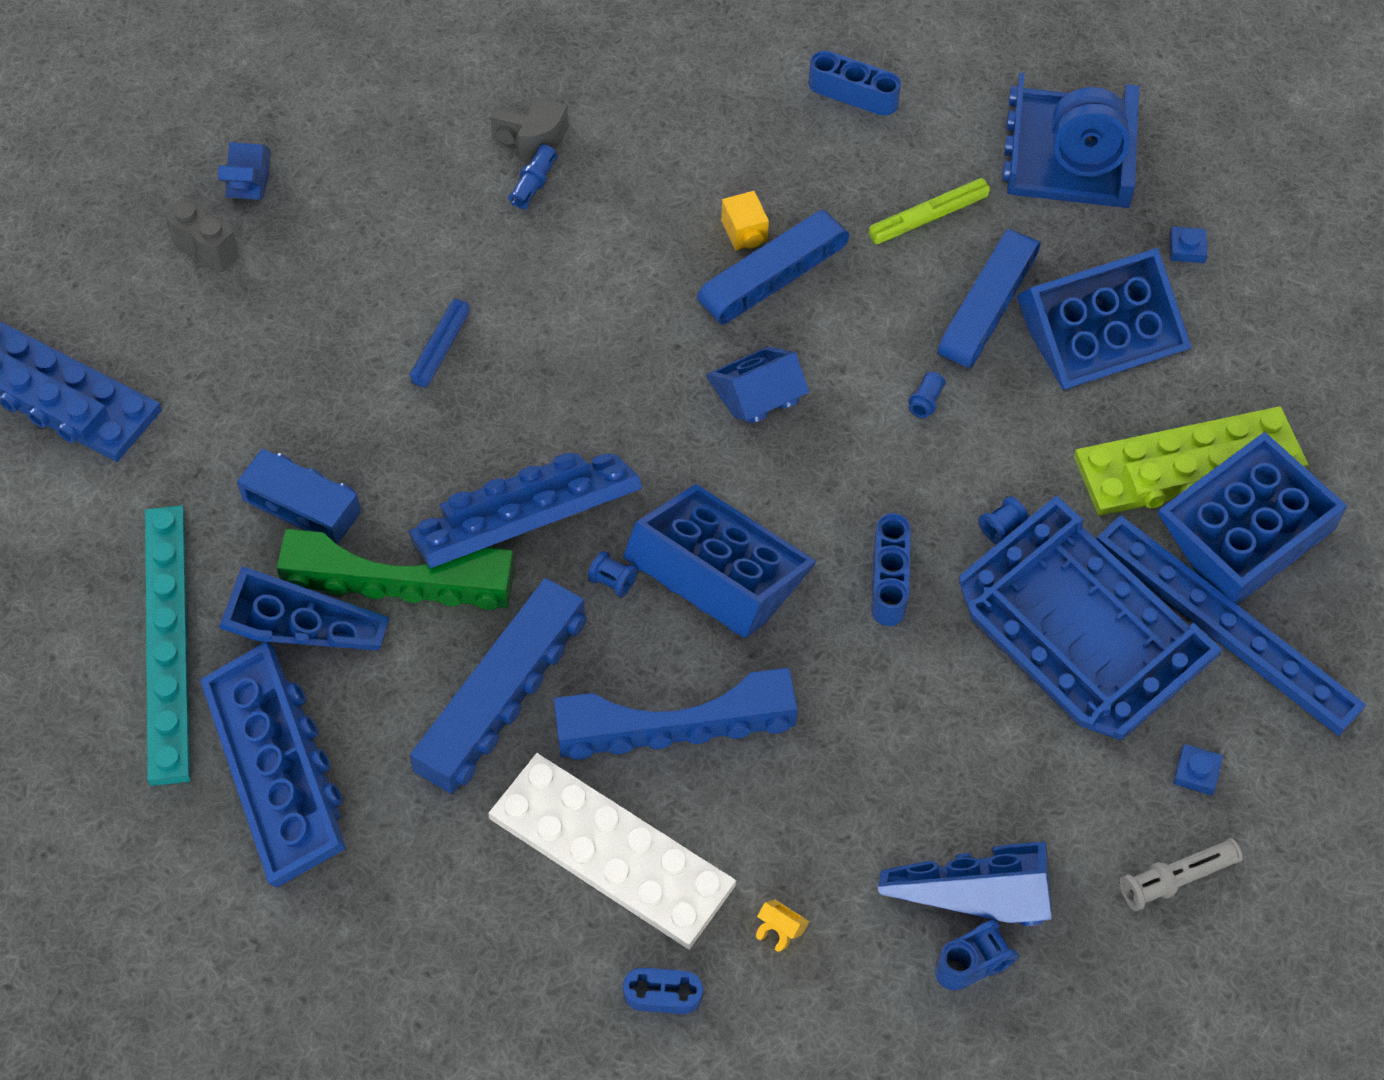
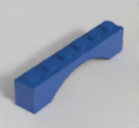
M789 668L751 672L737 686L719 698L700 706L678 711L651 712L630 709L609 702L594 693L553 698L560 757L569 756L575 760L586 759L593 753L609 751L611 754H624L636 747L649 746L652 749H663L674 742L688 741L692 744H701L709 741L712 737L719 736L739 739L748 736L751 732L767 730L768 733L777 734L787 731L790 727H795L797 718V705Z

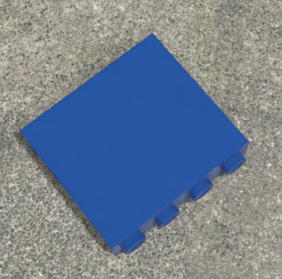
M1019 73L1017 86H1011L1008 106H1014V111L1009 110L1006 130L1012 131V136H1006L1004 156H1010V161H1004L1002 181L1008 182L1007 194L1129 208L1135 188L1139 86L1126 84L1123 98L1120 99L1124 103L1128 119L1130 144L1127 156L1118 167L1109 173L1094 177L1078 176L1067 171L1057 161L1053 148V111L1059 101L1069 93L1023 88L1025 73Z

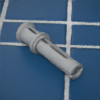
M1229 838L1220 844L1194 853L1169 865L1157 862L1150 866L1149 871L1134 877L1129 874L1121 877L1119 881L1121 893L1133 911L1142 910L1147 902L1160 897L1164 899L1173 897L1178 887L1206 877L1233 864L1241 863L1243 860L1242 851L1237 842Z

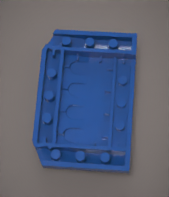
M1056 495L960 574L959 584L971 620L1079 726L1122 741L1221 655L1222 648L1194 622L1190 626L1185 623L1082 527L1083 519Z

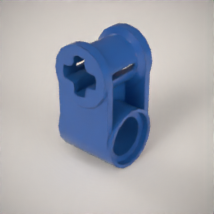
M989 920L971 932L948 942L943 947L935 967L936 979L942 987L955 991L964 989L987 976L995 975L1007 969L1018 960L1019 954L1017 951L1011 950L1000 934V924L997 920ZM947 961H959L966 970L956 971L948 965Z

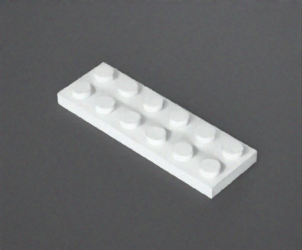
M538 753L535 754L488 813L490 820L689 950L736 886L735 879Z

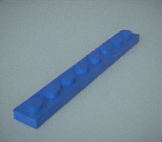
M1122 515L1096 538L1148 588L1194 622L1337 736H1340L1363 712L1366 706L1363 701Z

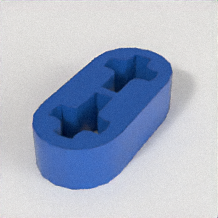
M636 968L630 971L624 978L623 996L626 1003L636 1010L687 1014L695 1011L701 1005L703 985L699 977L692 972ZM643 980L647 981L649 989L661 991H646L645 998L637 997L636 990L630 989V987H637L639 981ZM681 984H688L689 991L696 994H689L687 1001H680L678 993L665 992V990L678 991Z

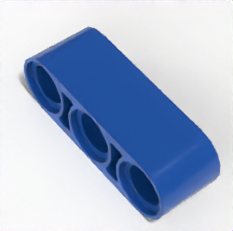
M819 51L811 57L808 84L810 89L817 94L878 115H890L898 109L901 80L896 74L830 51Z
M896 513L886 514L878 520L873 546L871 611L874 619L881 625L886 626L897 625L904 619L909 598L911 528L908 520ZM886 536H894L898 539H890ZM885 568H893L897 571L891 572L887 571ZM890 600V601H893V602H895V603H897V604H896V605H889V604H886V603L883 602V601Z

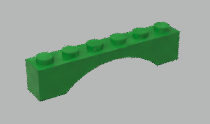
M286 529L277 571L281 580L307 589L324 590L336 596H341L345 593L363 594L370 599H381L384 596L398 597L410 603L430 600L438 601L445 606L451 607L458 606L461 603L477 605L484 610H495L498 607H509L515 566L513 550L483 548L433 568H429L427 564L393 566L372 562L353 555L334 543L324 532Z

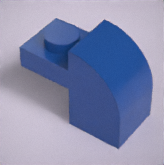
M229 142L228 166L219 165L218 179L226 183L225 197L263 199L269 176L271 149L262 144Z

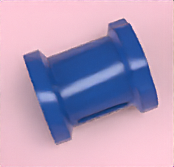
M1008 496L1003 500L1002 506L992 513L982 514L978 519V523L983 534L993 543L998 544L1006 537V534L1020 526L1029 516L1023 504L1015 497Z
M601 551L589 568L588 581L592 583L600 582L615 590V594L623 598L633 586L638 569L633 565L625 566L611 559L610 553Z

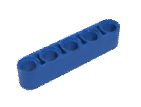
M820 210L709 280L698 292L697 301L720 324H727L730 320L735 319L809 271L810 268L812 269L835 254L836 251H840L848 242L850 234L827 211Z
M1009 228L1006 230L943 335L937 355L969 369L973 367L974 362H976L989 340L988 337L993 333L1017 292V288L1020 287L1031 268V264L1034 263L1040 249V241Z

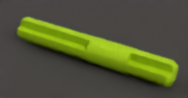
M983 178L974 180L871 225L868 231L869 237L874 244L883 243L986 198L989 195L990 187Z

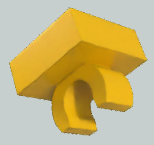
M776 899L767 901L757 915L758 918L766 923L758 928L756 938L763 940L770 929L777 931L779 942L774 950L780 952L788 947L791 939L802 936L810 921Z

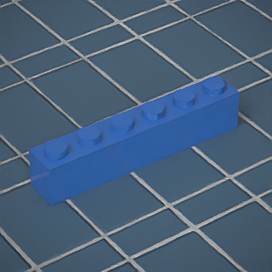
M547 578L543 579L410 753L413 772L452 795L460 784L465 786L469 783L476 771L475 764L482 754L488 755L493 751L498 742L500 730L506 723L510 725L518 717L521 710L520 703L528 693L533 695L539 689L543 681L544 671L550 664L554 666L559 662L565 651L564 644L570 636L576 637L582 631L587 619L583 598Z

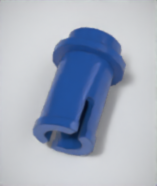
M927 372L924 375L917 392L913 393L908 400L909 410L913 415L919 418H926L935 412L937 408L935 402L946 385L942 375L937 372Z

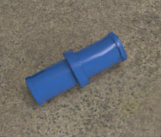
M544 144L540 145L529 165H525L520 172L521 178L508 196V200L512 201L511 204L513 206L527 209L537 189L545 185L547 181L546 175L558 158V154L554 153L555 150L552 147Z

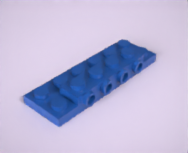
M0 322V404L8 411L15 413L18 410L26 414L35 425L44 428L46 425L53 428L67 442L74 443L77 441L116 462L122 458L162 411L159 402Z
M565 453L555 457L553 462L547 465L526 467L520 470L517 476L509 479L491 480L485 483L482 489L471 493L459 492L453 494L448 498V501L439 504L443 518L423 520L416 528L408 530L413 546L429 568H433L642 489L639 475L616 454L596 456L591 460L592 463L588 464L578 453Z
M264 642L200 679L268 883L277 888L345 850L346 846L336 821L342 818L338 806L343 804V797L337 786L332 782L329 783L325 772L331 769V765L326 754L320 748L317 749L313 738L317 737L319 732L312 718L304 715L301 705L307 702L305 693L298 683H291L285 679L274 646Z

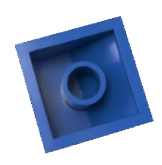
M768 346L706 374L707 379L733 417L745 420L748 423L765 419L768 416L767 412L776 407L780 409L791 407L799 402L798 397L809 393L796 352Z

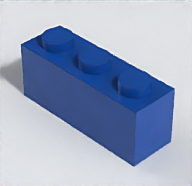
M263 448L237 480L243 501L305 531L324 532L337 545L361 513L357 493L350 486L344 483L336 484L324 478L320 472L313 468L305 469L294 464L284 454H273Z

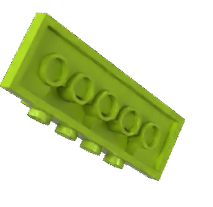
M1281 406L1075 449L1074 459L1098 516L1144 506L1153 509L1167 501H1171L1263 432H1266L1306 469L1309 465Z

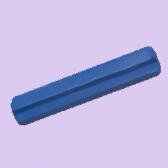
M456 298L450 303L410 373L411 382L414 385H419L423 388L429 385L470 313L469 304L466 301Z

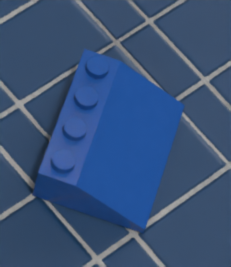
M1158 248L1030 287L1016 296L1027 329L1062 390L1192 348Z
M1263 432L1160 508L1158 515L1196 573L1239 605L1336 530L1347 505L1266 432Z
M697 484L636 521L623 558L635 565L638 570L649 574L664 584L667 589L679 594L694 604L700 611L711 615L726 625L730 631L741 635L745 639L769 620L816 564V560Z

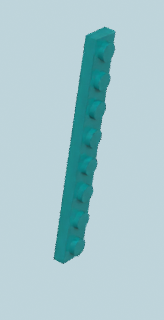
M183 505L145 509L147 780L150 786L191 781L185 510Z

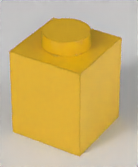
M755 191L722 199L721 221L735 251L743 248H756L762 243L768 242L769 220Z

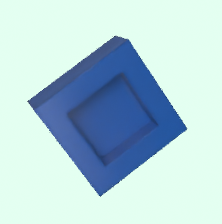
M1172 226L1169 233L1170 261L1205 263L1207 258L1206 229Z
M1184 744L1181 749L1173 784L1212 796L1216 788L1223 755Z

